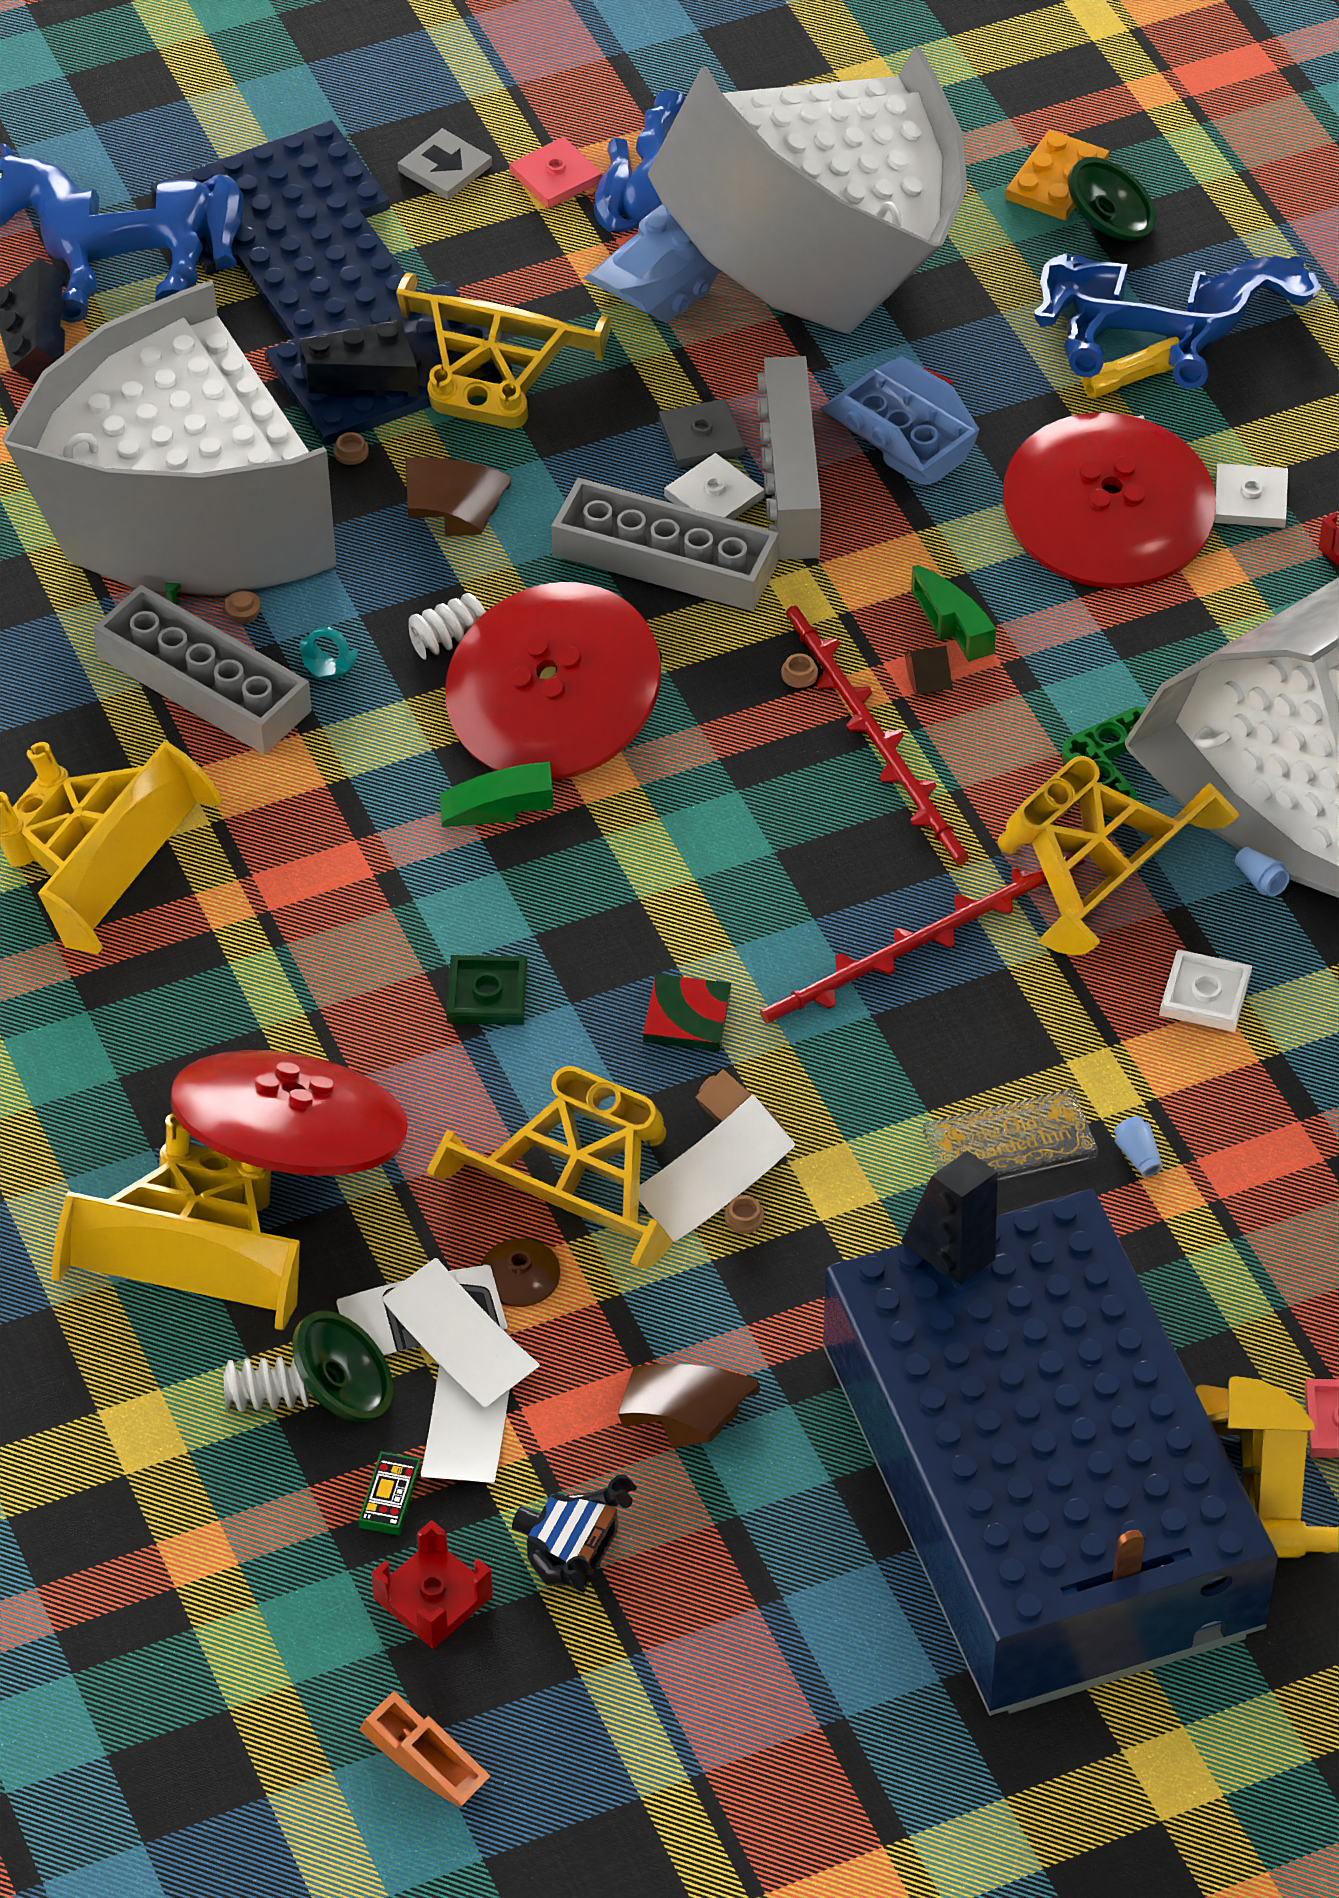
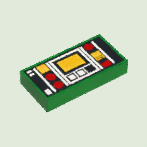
M380 1451L358 1520L359 1528L400 1536L421 1469V1459Z

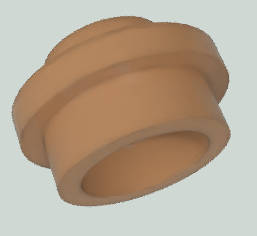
M354 432L344 433L339 436L333 448L336 460L346 465L361 463L369 454L367 442L360 434Z
M250 591L234 592L226 598L224 604L226 614L237 624L253 622L261 610L259 597Z
M794 654L788 657L783 664L781 676L783 681L789 686L804 688L816 681L818 668L810 656Z
M737 1196L731 1200L725 1209V1223L734 1232L741 1234L752 1233L758 1230L764 1222L763 1207L751 1196Z

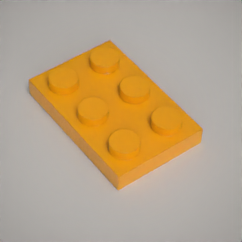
M1049 129L1006 188L1005 200L1066 221L1075 208L1068 188L1070 170L1079 160L1087 157H1097L1109 161V150Z

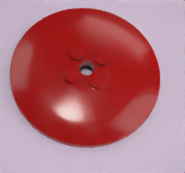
M1118 413L1079 414L1057 420L1041 428L1018 448L1009 463L1003 484L1002 498L1005 517L1011 532L1022 548L1034 560L1053 573L1080 584L1100 588L1124 589L1140 587L1164 580L1176 574L1192 562L1201 552L1211 534L1216 514V496L1212 479L1207 468L1194 450L1178 436L1155 423ZM1106 485H1113L1120 490V492L1112 494L1104 490L1102 487Z
M558 582L531 587L505 598L490 608L470 627L460 641L451 659L445 684V701L448 717L455 734L464 748L477 761L492 771L550 761L552 781L575 777L589 772L614 758L634 740L644 727L655 706L660 689V653L656 640L642 615L630 603L613 592L601 587L575 582ZM545 668H557V672L553 677L548 679L540 678V674Z
M240 1050L207 1056L189 1064L177 1075L173 1082L170 1096L171 1108L177 1121L191 1136L202 1144L237 1161L283 1173L328 1176L372 1169L392 1159L403 1147L407 1134L408 1123L403 1108L393 1095L378 1083L363 1074L337 1063L292 1052Z

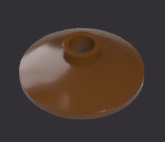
M516 1238L501 1242L490 1249L481 1262V1266H491L500 1302L508 1306L525 1307L545 1300L554 1292L560 1279V1265L554 1252L546 1245L532 1239Z

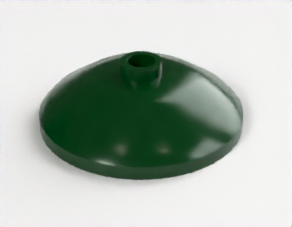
M1087 157L1079 160L1070 170L1068 188L1071 199L1078 212L1095 229L1109 237L1124 241L1141 240L1153 230L1156 224V210L1153 201L1142 184L1124 168L1106 159Z
M331 1311L311 1313L297 1325L292 1345L294 1363L303 1384L318 1403L331 1413L354 1422L373 1421L389 1408L393 1398L391 1371L380 1348L364 1329L349 1318Z

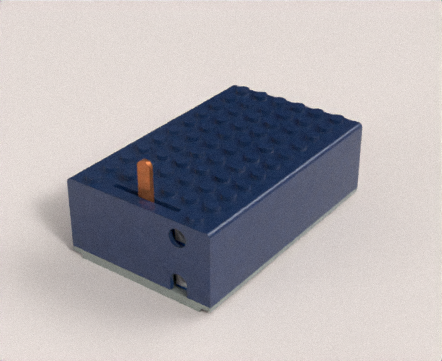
M1094 1189L1083 1190L997 1216L995 1260L961 1285L947 1275L939 1273L932 1264L904 1244L830 1265L826 1269L824 1350L989 1716L1003 1711H1008L1009 1714L1222 1647L1246 1639V1634L1266 1628L1278 1554Z

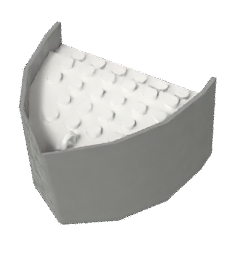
M920 47L913 49L899 76L721 93L709 69L701 67L648 171V178L662 204L709 263L769 306L845 334L853 332L943 245L967 191L963 132L932 67Z
M212 280L172 294L101 325L41 373L3 436V442L66 559L75 565L134 589L141 584L153 592L166 593L165 582L180 583L181 588L176 592L177 594L224 597L237 591H251L305 579L336 567L327 451L324 447L309 452L218 317L215 287Z
M1339 577L1163 682L1125 739V746L1129 753L1183 807L1210 782L1238 811L1240 816L1233 823L1225 828L1208 829L1209 831L1238 850L1250 847L1252 850L1284 863L1286 870L1290 874L1289 880L1339 898Z

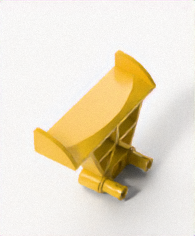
M406 273L397 288L396 294L401 318L408 319L410 311L434 317L442 365H436L431 369L427 390L432 408L441 414L516 429L524 425L528 419V405L525 393L564 345L595 351V360H603L612 324L610 316L602 315L593 331L510 306L461 297L415 292L418 279L416 274ZM441 318L490 328L489 339L487 341L481 338L444 331ZM504 331L545 340L547 343L540 351L499 343L501 333ZM447 349L466 353L467 355L450 366ZM492 359L503 382L496 384L466 376ZM506 362L526 366V368L515 380ZM475 396H483L487 399L480 406H474L469 403Z
M164 741L142 767L70 777L67 770L57 764L48 743L39 742L30 747L31 750L27 751V756L38 774L37 779L13 807L6 793L0 792V847L11 866L21 867L35 860L52 875L38 894L65 948L99 954L103 946L94 933V928L196 803L217 807L223 801L214 783L201 767L169 742Z
M1077 756L1029 796L1008 819L1006 831L998 837V846L1001 851L1010 855L1015 854L1017 850L1019 851L1023 844L1032 843L1061 914V917L1038 940L1041 945L1068 955H1083L1093 950L1100 944V940L1082 920L1137 872L1186 825L1191 824L1200 828L1219 829L1233 823L1240 816L1238 811L1210 782L1179 814L1171 818L1097 782L1100 775L1097 764L1089 757ZM1077 802H1080L1083 831L1053 825ZM1103 813L1114 818L1106 827L1104 825ZM1123 823L1152 837L1129 859H1126L1107 839ZM1062 851L1076 854L1066 862ZM1089 855L1091 860L1104 872L1107 878L1081 901L1070 870Z
M565 1066L557 1070L552 1077L551 1086L557 1098L488 1158L470 1151L454 1132L446 1130L428 1166L427 1174L439 1180L447 1179L458 1172L467 1162L557 1207L605 1227L639 1238L640 1241L630 1263L642 1269L652 1267L671 1247L673 1240L658 1221L650 1219L647 1227L638 1224L641 1140L646 1144L649 1142L650 1146H658L666 1138L663 1117L654 1103L647 1097L578 1067ZM609 1096L616 1097L615 1103L611 1108L599 1110L600 1103L604 1098ZM573 1111L576 1114H581L583 1117H588L616 1129L618 1132L582 1148ZM561 1122L568 1146L546 1137ZM533 1146L568 1161L556 1187L509 1167ZM625 1151L624 1170L603 1162ZM585 1168L624 1185L622 1217L573 1196Z
M172 1113L165 1120L166 1143L160 1149L158 1169L108 1200L68 1191L55 1237L52 1257V1281L61 1282L69 1267L72 1266L276 1310L275 1329L282 1331L285 1329L297 1306L300 1241L260 1232L257 1211L267 1208L270 1204L271 1170L237 1161L210 1148L191 1145L190 1134L180 1125Z
M1234 1376L1228 1381V1389L1209 1385L1196 1386L1195 1391L1217 1435L1241 1436L1243 1486L1278 1554V1558H1300L1306 1552L1339 1553V1526H1306L1305 1522H1301L1308 1431H1315V1424L1303 1407L1282 1389L1258 1379Z

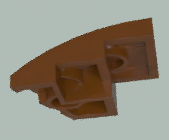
M405 457L408 518L444 517L445 536L481 535L488 524L489 516L496 511L504 490L509 489L511 486L510 475L480 464L446 458Z
M688 1364L634 1366L618 1411V1416L623 1427L662 1421L671 1448L711 1442L722 1431L726 1423L732 1421L739 1414L738 1404L747 1395L756 1396L761 1388L756 1379L719 1368Z

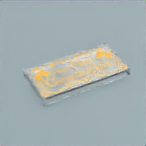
M1073 1088L923 1123V1134L938 1171L967 1150L998 1171V1180L1095 1158L1098 1155V1147Z

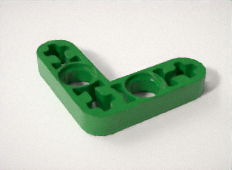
M1146 707L1131 708L1067 738L1062 747L1063 765L1065 766L1073 758L1082 756L1081 754L1085 753L1086 757H1089L1097 764L1099 772L1109 778L1107 781L1099 783L1137 801L1135 789L1110 760L1128 752L1125 746L1127 733L1131 732L1134 724L1138 721ZM1104 735H1113L1116 736L1119 739V741L1113 744H1107L1101 741L1100 737Z

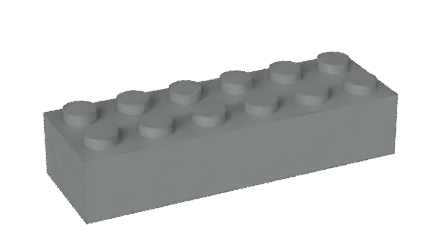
M806 356L764 358V372L757 373L758 394H764V397L757 398L758 419L765 420V422H759L760 444H767V447L761 449L762 469H769V473H764L765 494L771 495V498H766L767 520L774 521V524H768V530L779 532L778 560L820 558L821 501Z
M579 477L551 525L552 556L749 611H754L778 564L779 532Z
M141 584L93 627L98 658L264 755L312 711L308 680Z

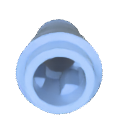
M1250 847L1243 848L1236 855L1235 865L1260 894L1276 896L1288 885L1290 874L1286 870L1284 863L1252 850Z
M1134 1116L1116 1126L1114 1129L1116 1135L1115 1143L1137 1170L1140 1171L1142 1177H1149L1158 1173L1163 1168V1164L1150 1123L1144 1122L1141 1116Z

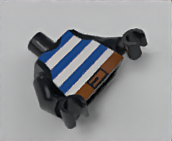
M617 1475L610 1481L608 1487L594 1492L566 1496L559 1494L551 1495L541 1514L522 1506L517 1510L513 1519L512 1530L528 1536V1560L545 1585H569L580 1592H585L618 1531L617 1508L615 1506L619 1504L622 1508H628L633 1502L628 1492L635 1491L637 1486L627 1475Z

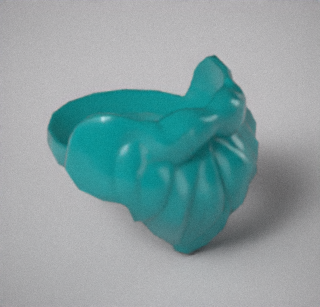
M317 627L300 641V654L302 655L304 668H307V671L316 680L338 679L340 676L346 675L353 668L358 656L356 649L349 650L345 637L331 627ZM327 637L334 641L339 649L338 658H332L323 652L315 639Z

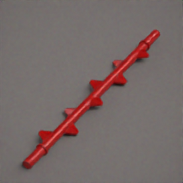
M798 606L789 607L786 610V616L799 633L801 642L808 646L824 670L816 686L819 690L833 688L838 690L854 714L846 724L847 730L866 732L887 762L885 769L879 776L881 782L900 781L919 809L910 820L912 825L931 827L935 832L934 837L936 840L941 841L957 865L967 862L969 855L953 834L952 826L945 822L929 799V795L936 788L935 781L916 780L896 750V747L904 737L902 731H883L864 704L872 694L871 688L853 687L832 656L840 645L838 638L820 640L818 631L811 627Z
M1070 853L1064 856L1065 861L1067 862L1076 853ZM1085 860L1080 861L1074 868L1084 864ZM1042 867L1033 873L1019 869L1012 870L1011 884L977 901L960 893L955 895L954 913L914 933L901 928L895 929L894 943L859 961H855L841 953L836 955L835 973L800 991L794 990L790 996L760 1010L761 1018L766 1024H769L796 1009H804L805 1005L812 1001L831 1009L835 1007L834 990L873 970L888 975L895 972V959L932 940L947 948L953 947L955 944L954 929L991 910L1011 914L1013 912V899L1047 883Z

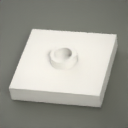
M716 453L664 488V497L674 504L734 520L761 501L765 495L764 488Z
M1217 463L1215 487L1216 514L1214 523L1285 528L1288 468Z
M1177 949L1160 1006L1159 1016L1235 1032L1250 981L1252 966Z

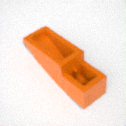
M395 1691L364 1720L359 1728L360 1732L397 1765L426 1787L459 1808L490 1778V1775L429 1715L423 1719Z

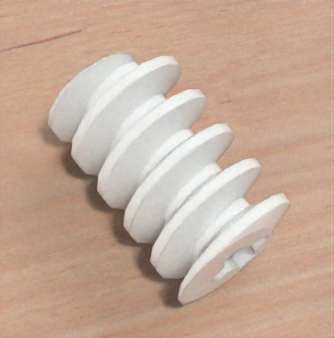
M466 593L462 595L460 600L457 598L449 600L448 605L444 603L438 604L435 607V611L426 609L423 611L422 616L419 614L411 615L408 627L412 644L423 659H426L425 648H429L434 655H438L440 652L438 643L440 642L447 650H450L453 646L451 638L455 637L457 642L460 643L465 635L464 632H467L486 611L474 595Z
M277 1357L274 1369H270L266 1358H261L258 1370H254L250 1360L245 1359L241 1371H237L233 1360H228L224 1372L226 1413H228L232 1401L235 1402L239 1412H244L248 1400H251L256 1411H260L265 1398H267L272 1410L278 1408L281 1397L284 1398L289 1409L294 1408L297 1396H300L305 1407H309L308 1390L297 1372L294 1358L291 1367L287 1368L283 1358Z

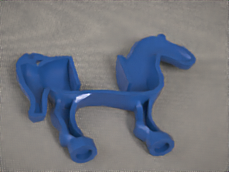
M664 90L658 93L653 108L646 111L643 119L645 129L640 133L636 144V151L641 157L642 162L633 173L627 141L614 137L608 144L607 152L610 155L611 163L600 179L595 193L594 215L598 223L609 232L616 231L618 233L639 228V222L662 205L648 178V171L685 100V96L676 90Z
M5 143L0 145V226L4 225L18 211L28 206L34 208L40 219V231L47 254L61 262H66L70 270L69 284L61 296V300L66 302V312L61 314V320L79 322L87 317L88 298L97 291L96 274L88 261L105 259L140 250L169 248L172 251V265L165 280L156 286L155 302L195 286L198 279L196 265L203 249L200 239L205 237L211 249L216 270L230 269L237 265L231 247L242 219L243 193L233 178L218 174L203 183L193 179L160 182L157 186L156 209L98 215L99 196L96 190H81L57 166L35 158L16 157L8 145Z
M1063 254L1051 259L1044 265L1040 280L1044 302L1034 311V315L1040 327L1052 326L1056 323L1061 311L1073 302L1077 315L1066 323L1068 339L1064 347L1066 356L1069 358L1071 370L1080 377L1091 378L1100 373L1103 366L1104 353L1101 347L1094 343V339L1106 329H1125L1177 337L1180 341L1171 346L1168 364L1173 367L1172 373L1175 382L1183 388L1196 389L1204 385L1208 377L1206 360L1200 357L1198 353L1206 345L1214 344L1238 324L1245 315L1250 299L1261 287L1283 296L1293 304L1304 306L1317 298L1321 286L1315 273L1303 267L1306 261L1304 257L1293 256L1289 260L1278 256L1259 257L1247 260L1213 278H1208L1206 272L1196 271L1186 312L1150 304L1123 301L1127 264L1096 262L1076 254L1073 257Z

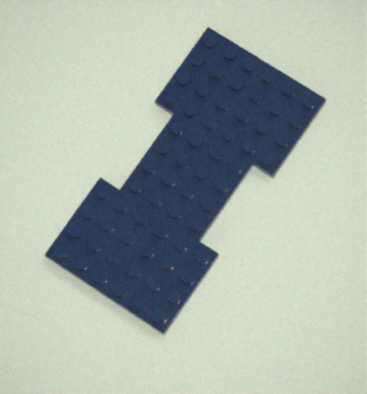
M332 120L150 184L151 194L156 200L157 186L160 182L193 179L203 183L215 175L223 174L233 178L243 193V211L241 223L231 247L233 256L236 259L237 265L243 270L291 339L290 341L265 349V360L325 446L335 443L338 437L344 433L354 432L359 434L431 407L427 390L430 380L429 374L434 366L442 365L434 317L410 311L408 319L401 318L396 292L406 273L366 220L370 216L390 210V199ZM205 237L201 238L203 249L198 262L207 276L225 270H216L211 249ZM450 281L421 292L432 295L461 297ZM441 318L444 331L481 338L487 341L489 339V334L484 327ZM396 320L402 321L417 365L419 397H408V392L387 391L386 396L375 395V390H354L353 395L309 393L301 369L299 339ZM447 349L450 366L467 355L466 353ZM492 359L466 376L491 383L502 380ZM506 362L507 366L509 367L512 373V365Z

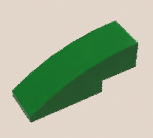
M920 565L913 566L911 592L939 640L954 637L968 662L994 654L996 627L986 613L972 598L953 583Z
M550 761L497 770L460 783L440 793L442 827L516 822V812L553 809Z

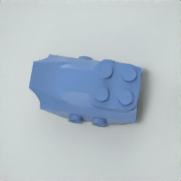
M662 204L639 222L638 233L584 276L583 279L667 324L708 293L720 270L705 259Z
M903 356L877 366L819 408L883 451V460L888 466L912 481L923 485L939 481L962 464L975 444L979 432V427L954 387Z

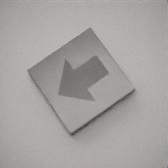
M442 128L399 161L398 172L444 199L449 200L492 166V157Z

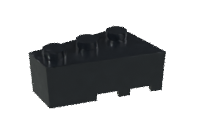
M40 257L8 284L0 288V334L10 368L34 384L47 367L64 355L65 329L60 327L61 314L66 312V302L61 300L62 287L67 285V276Z
M401 320L299 339L301 369L309 393L353 395L354 390H375V395L386 396L387 391L408 392V397H419L417 365Z
M967 1150L934 1173L928 1182L901 1243L932 1264L939 1273L947 1275L959 1285L995 1260L998 1171Z

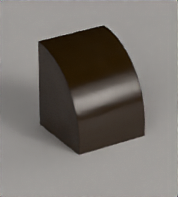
M946 645L904 652L909 680L915 694L953 689Z

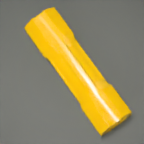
M1177 337L1169 338L1150 345L1141 351L1103 363L1099 374L1091 378L1081 377L1085 393L1090 399L1097 398L1116 391L1127 384L1173 369L1168 364L1170 348L1180 340Z

